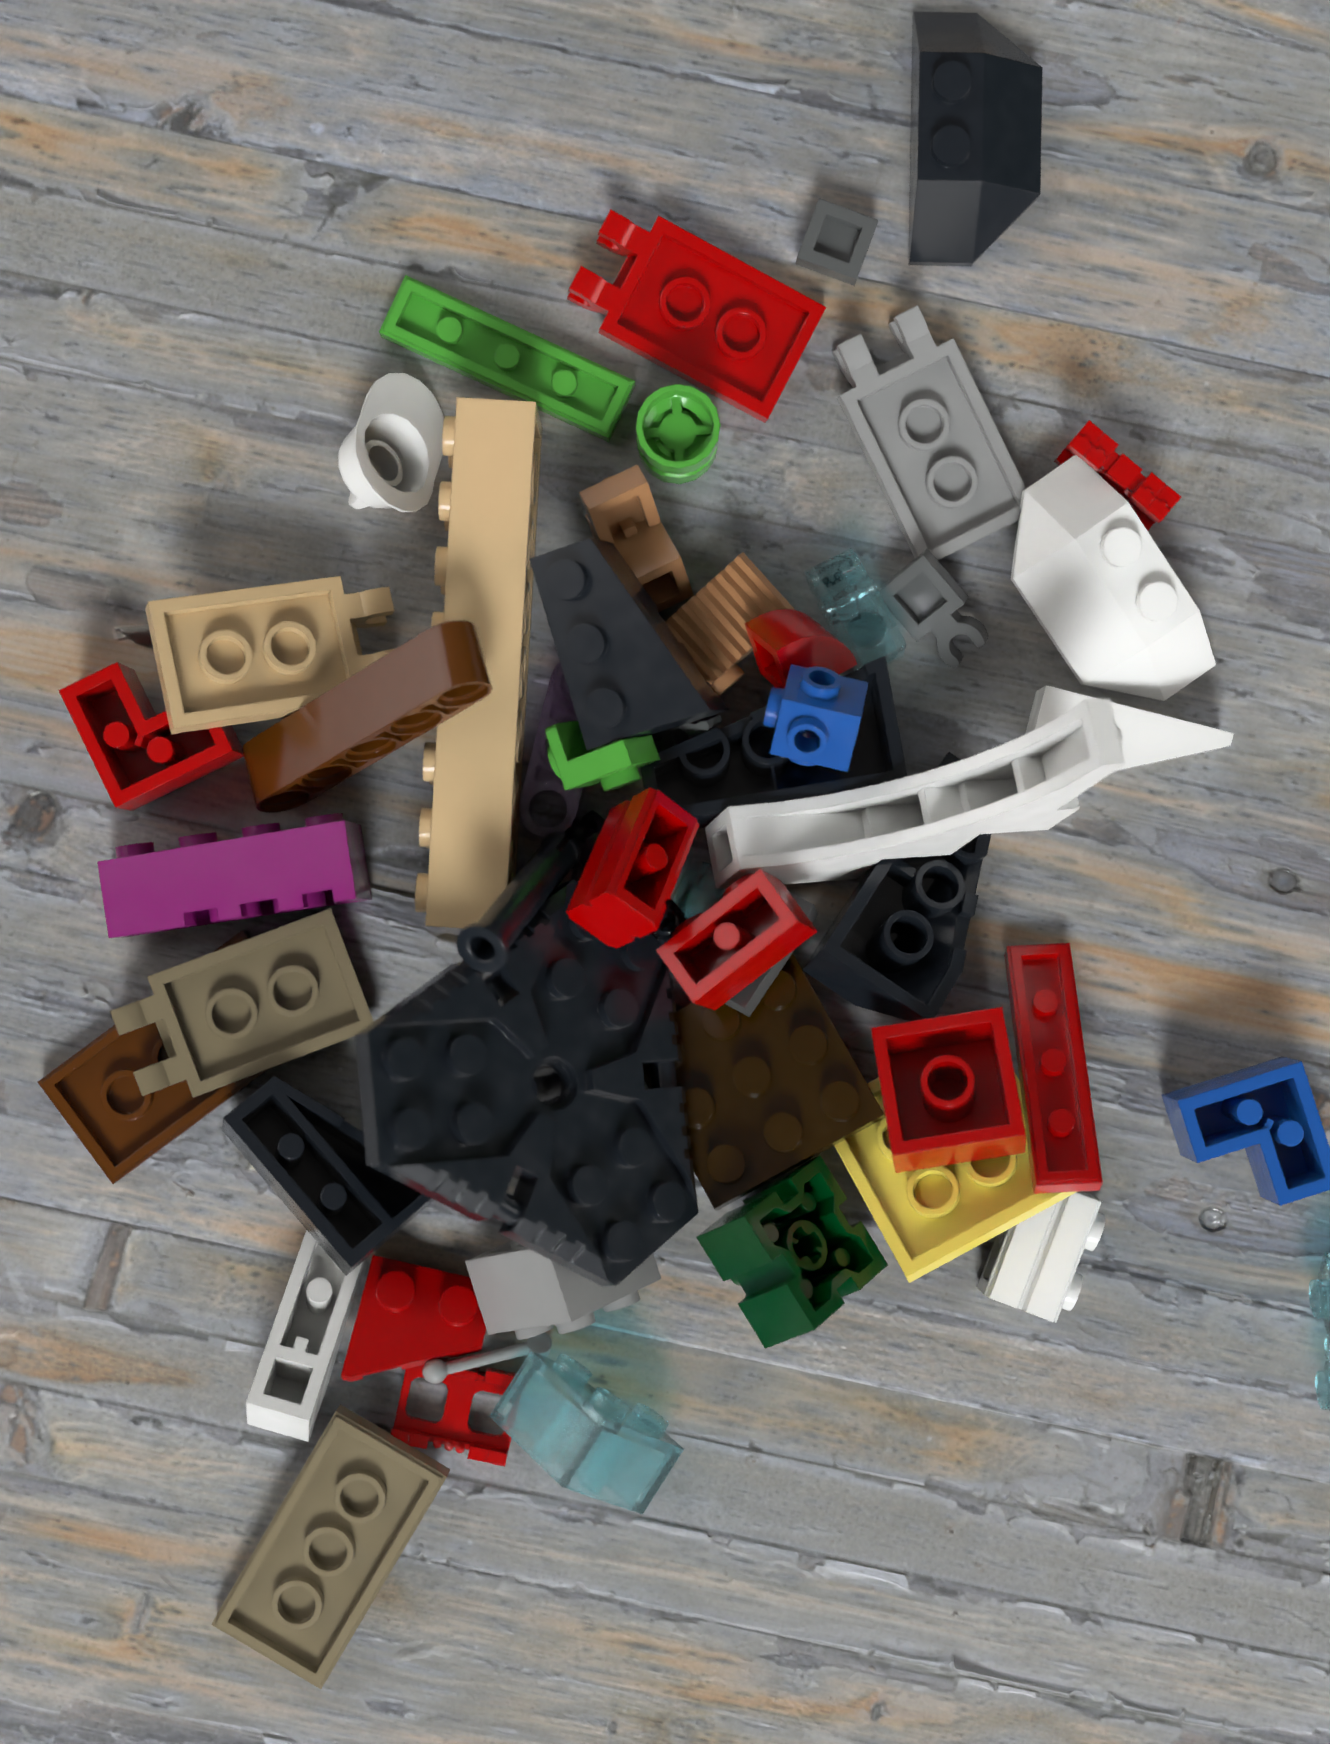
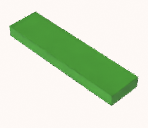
M405 275L379 331L382 338L518 401L536 402L538 410L607 442H610L635 388V381L407 275Z

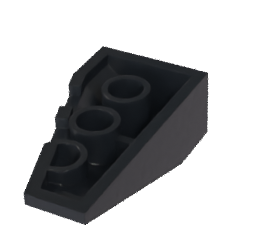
M948 752L938 767L960 761L961 759ZM991 834L978 835L951 855L882 859L866 872L813 952L803 971L855 1006L907 1021L934 1018L963 972L967 953L964 950L970 919L975 915L979 896L976 895L982 861L988 853Z

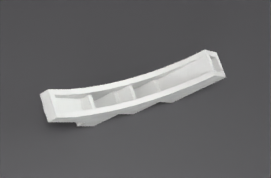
M1110 698L1086 699L1055 720L1017 739L975 756L926 772L828 795L773 803L728 806L705 827L716 889L728 888L739 878L755 873L759 869L781 880L783 884L851 880L858 878L882 859L951 855L980 834L1049 830L1080 809L1078 795L1125 764L1122 752L1123 736L1115 722Z

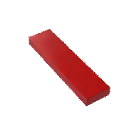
M1070 943L1006 946L1004 958L1033 1194L1100 1191L1103 1180Z

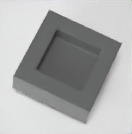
M819 198L799 250L796 265L855 286L878 220Z

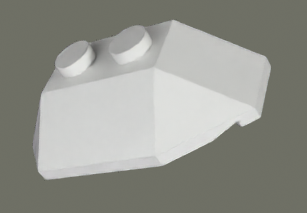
M1074 455L1022 491L1021 513L1010 579L1081 685L1165 701L1216 665L1199 608L1129 502L1093 468L1077 455Z

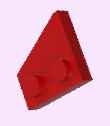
M373 1255L341 1373L342 1380L353 1382L362 1380L365 1375L398 1367H401L403 1370L424 1365L431 1359L444 1356L453 1358L482 1351L486 1326L470 1277Z

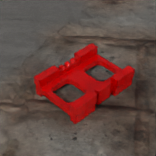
M1089 420L1054 462L1061 465L1072 456L1077 455L1129 502L1148 531L1155 522L1160 523L1180 500L1181 496L1154 473L1151 472L1147 478L1141 474L1143 469L1122 453L1120 456L1114 451L1119 444Z
M440 1357V1358H439V1359L443 1360L444 1362L448 1361V1358H445V1357ZM424 1365L407 1368L391 1435L409 1446L426 1450L429 1442H433L435 1448H441L444 1445L447 1451H451L455 1447L457 1453H463L466 1449L469 1450L467 1459L505 1467L525 1375L488 1367L486 1372L479 1371L480 1368L476 1367L448 1374L442 1381L448 1388L443 1417L438 1421H430L412 1417L407 1412L406 1406L411 1383L416 1378H424L422 1373ZM477 1392H490L506 1396L509 1399L510 1409L505 1430L501 1434L494 1435L476 1431L469 1426L468 1419L473 1396Z

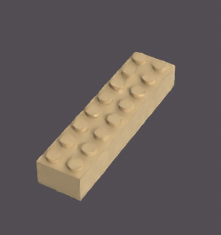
M457 397L455 417H444L442 451L443 456H448L449 468H452V482L441 481L438 515L439 521H444L445 531H449L448 547L437 546L434 577L435 586H441V594L445 595L444 612H433L431 627L457 620L474 623L493 689L484 699L438 725L436 743H425L423 781H427L430 785L434 786L432 808L422 807L419 846L430 849L428 873L417 874L415 888V911L426 913L425 926L464 928L469 924L477 923L516 876L534 573L529 559L535 557L542 445V424L537 404L533 401Z

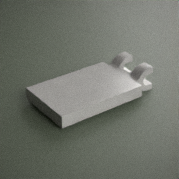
M917 305L893 318L894 321L889 323L891 332L904 354L875 367L861 334L837 345V349L833 351L834 358L843 375L853 387V389L839 395L837 400L914 558L928 548L934 557L940 560L1018 521L1021 513L1022 491L1026 487L954 338L936 346L924 316Z

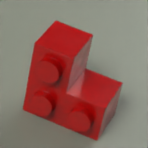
M119 662L58 690L115 808L133 811L244 757L242 746L232 725L171 734L166 711L156 715L135 670Z

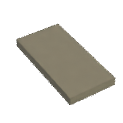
M340 1404L211 1625L322 1689L443 1485L450 1469Z

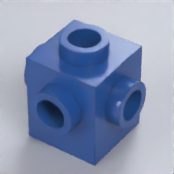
M791 665L785 689L772 687L766 708L763 726L775 728L770 754L788 758L799 765H820L848 772L862 717L868 682L839 676L836 672L824 667L804 668Z

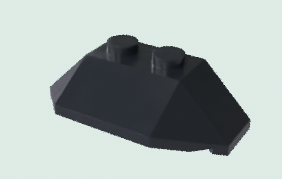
M913 12L908 265L972 266L1041 194L1043 68L978 13Z

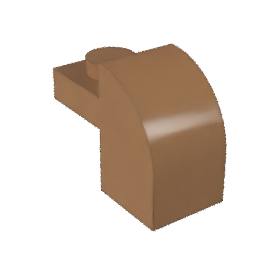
M638 464L614 476L607 477L599 483L579 492L587 513L585 518L594 539L614 544L658 607V613L694 596L682 558L661 523L648 482Z

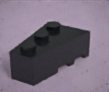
M274 1076L223 1117L222 1131L347 1276L429 1206L434 1199L366 1164L363 1131L344 1121V1117Z

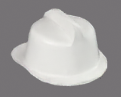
M388 373L374 381L366 395L357 425L346 436L339 449L338 467L344 483L350 490L348 503L354 509L370 506L383 509L394 508L400 512H416L428 504L433 492L434 481L443 456V412L434 394L420 380L406 373Z

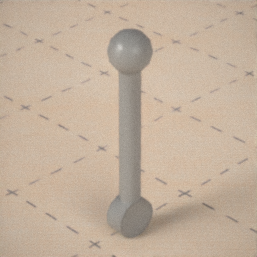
M547 1333L528 1338L527 1342L446 1362L439 1358L431 1359L423 1366V1377L431 1384H438L448 1374L525 1355L541 1360L550 1354L552 1339Z

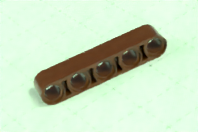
M457 620L441 623L423 631L247 741L243 745L242 752L256 808L261 812L274 813L287 811L306 804L488 696L493 688L475 624L469 621Z

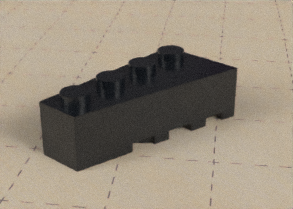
M886 656L866 663L863 668L843 676L868 682L862 717L848 772L820 765H799L788 758L770 754L775 728L763 726L767 708L765 706L751 712L750 716L720 729L716 727L658 752L660 760L640 767L644 790L651 787L661 791L694 816L699 823V828H705L728 806L773 803L828 795L907 777Z

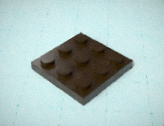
M793 953L750 1017L726 1004L715 1011L690 1003L674 1013V1019L678 1022L679 1035H676L677 1044H680L682 1061L675 1062L677 1086L685 1087L686 1103H684L685 1113H688L689 1126H686L687 1135H690L691 1140L689 1156L693 1158L694 1173L716 1211L885 1118V1114ZM643 1065L644 1080L648 1088L652 1089L650 1066Z

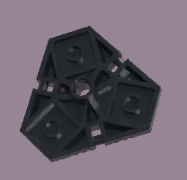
M571 880L556 887L509 947L508 960L500 970L493 973H482L472 969L464 961L451 964L355 1035L366 1164L474 1221H485L494 1217L502 1221L499 1233L602 1287L617 1286L698 1214L693 1158L689 1156L691 1140L690 1135H687L686 1126H689L688 1113H685L684 1103H686L685 1087L677 1086L675 1062L682 1061L680 1044H677L676 1035H679L678 1022L674 1019L676 1003L675 999H672L671 991L674 990L673 975L656 951L663 944L656 940L653 932L641 938L635 937L634 941L616 949L607 946L568 918L566 910L578 885L576 880ZM491 982L500 999H495L487 983ZM643 1065L650 1066L652 1089H645ZM533 1079H534V1081H535V1083H536L537 1096L535 1095V1093H534V1091H533V1085H532ZM512 1177L518 1179L513 1196L506 1193Z

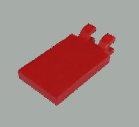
M610 209L598 232L599 237L596 244L627 258L613 284L580 266L569 287L570 293L567 299L587 310L606 316L599 328V334L766 423L826 307L659 215L651 231L648 232Z

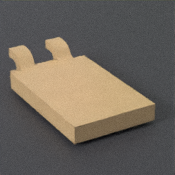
M341 576L148 601L145 608L171 734L287 717L394 650L390 649L362 655L357 628L385 626L387 623L386 616L392 615L394 612L390 588L382 587L358 593L344 594Z

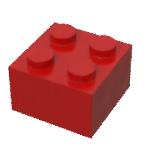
M1002 1007L871 1028L895 1173L1025 1153L1026 1132Z

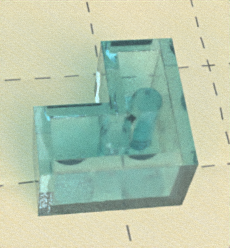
M530 1351L489 1417L561 1487L643 1515L684 1450L665 1432L669 1425L668 1421L644 1404L636 1403L634 1408L630 1409L623 1400L601 1387L595 1389L588 1383L592 1373L573 1358L560 1354L555 1361Z

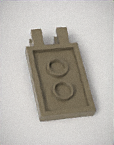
M331 908L147 976L154 995L110 1011L119 1035L156 1023L169 1058L133 1072L142 1096L186 1080L194 1098L354 1037L374 1022Z

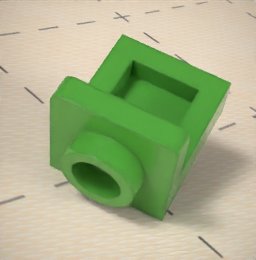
M578 721L557 723L545 728V734L549 742L547 750L549 763L554 773L562 780L565 790L596 785L598 783H601L604 792L618 789L641 780L638 768L660 760L652 735L623 739L597 750H587Z

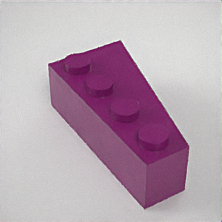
M334 813L305 818L306 827L281 831L280 823L241 828L243 837L218 841L217 832L183 836L178 838L180 848L155 852L154 842L115 847L116 859L97 862L108 938L131 937L372 900L361 825L344 820L343 813Z

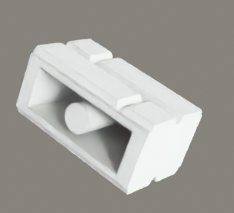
M1083 1191L1076 1192L997 1235L977 1288L984 1296L1019 1308L1048 1321L1057 1322L1061 1309L1071 1311L1079 1297L1083 1276L1076 1273V1269L1084 1249L1093 1251L1101 1238L1105 1225V1215L1098 1213L1102 1201Z

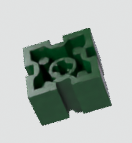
M821 1155L802 1163L759 1187L742 1200L745 1205L727 1212L696 1237L722 1280L727 1281L731 1279L734 1284L743 1288L746 1295L738 1303V1306L765 1349L816 1330L845 1304L842 1297L861 1290L888 1266V1263L862 1221L850 1225L843 1215L839 1205L847 1200V1197Z

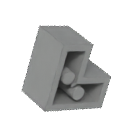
M509 1241L465 1261L488 1335L515 1331L517 1340L543 1334L553 1329V1325H556L559 1334L587 1327L596 1322L594 1311L603 1307L604 1312H610L630 1306L640 1301L638 1290L661 1279L654 1254H652L617 1286L602 1287L515 1241Z

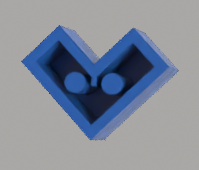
M1281 1056L1161 1095L1181 1156L1200 1163L1245 1148L1260 1197L1279 1206L1330 1190V1147L1302 1061Z

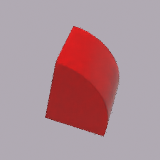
M779 609L761 614L745 623L760 674L776 688L785 689L791 665L804 668L824 667L836 672L838 675L857 665L855 657L847 646L803 612L792 609Z

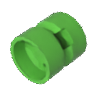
M673 384L659 388L646 398L638 411L636 441L640 461L651 475L663 482L683 484L695 481L709 470L716 458L720 431L717 409L709 397L693 386Z

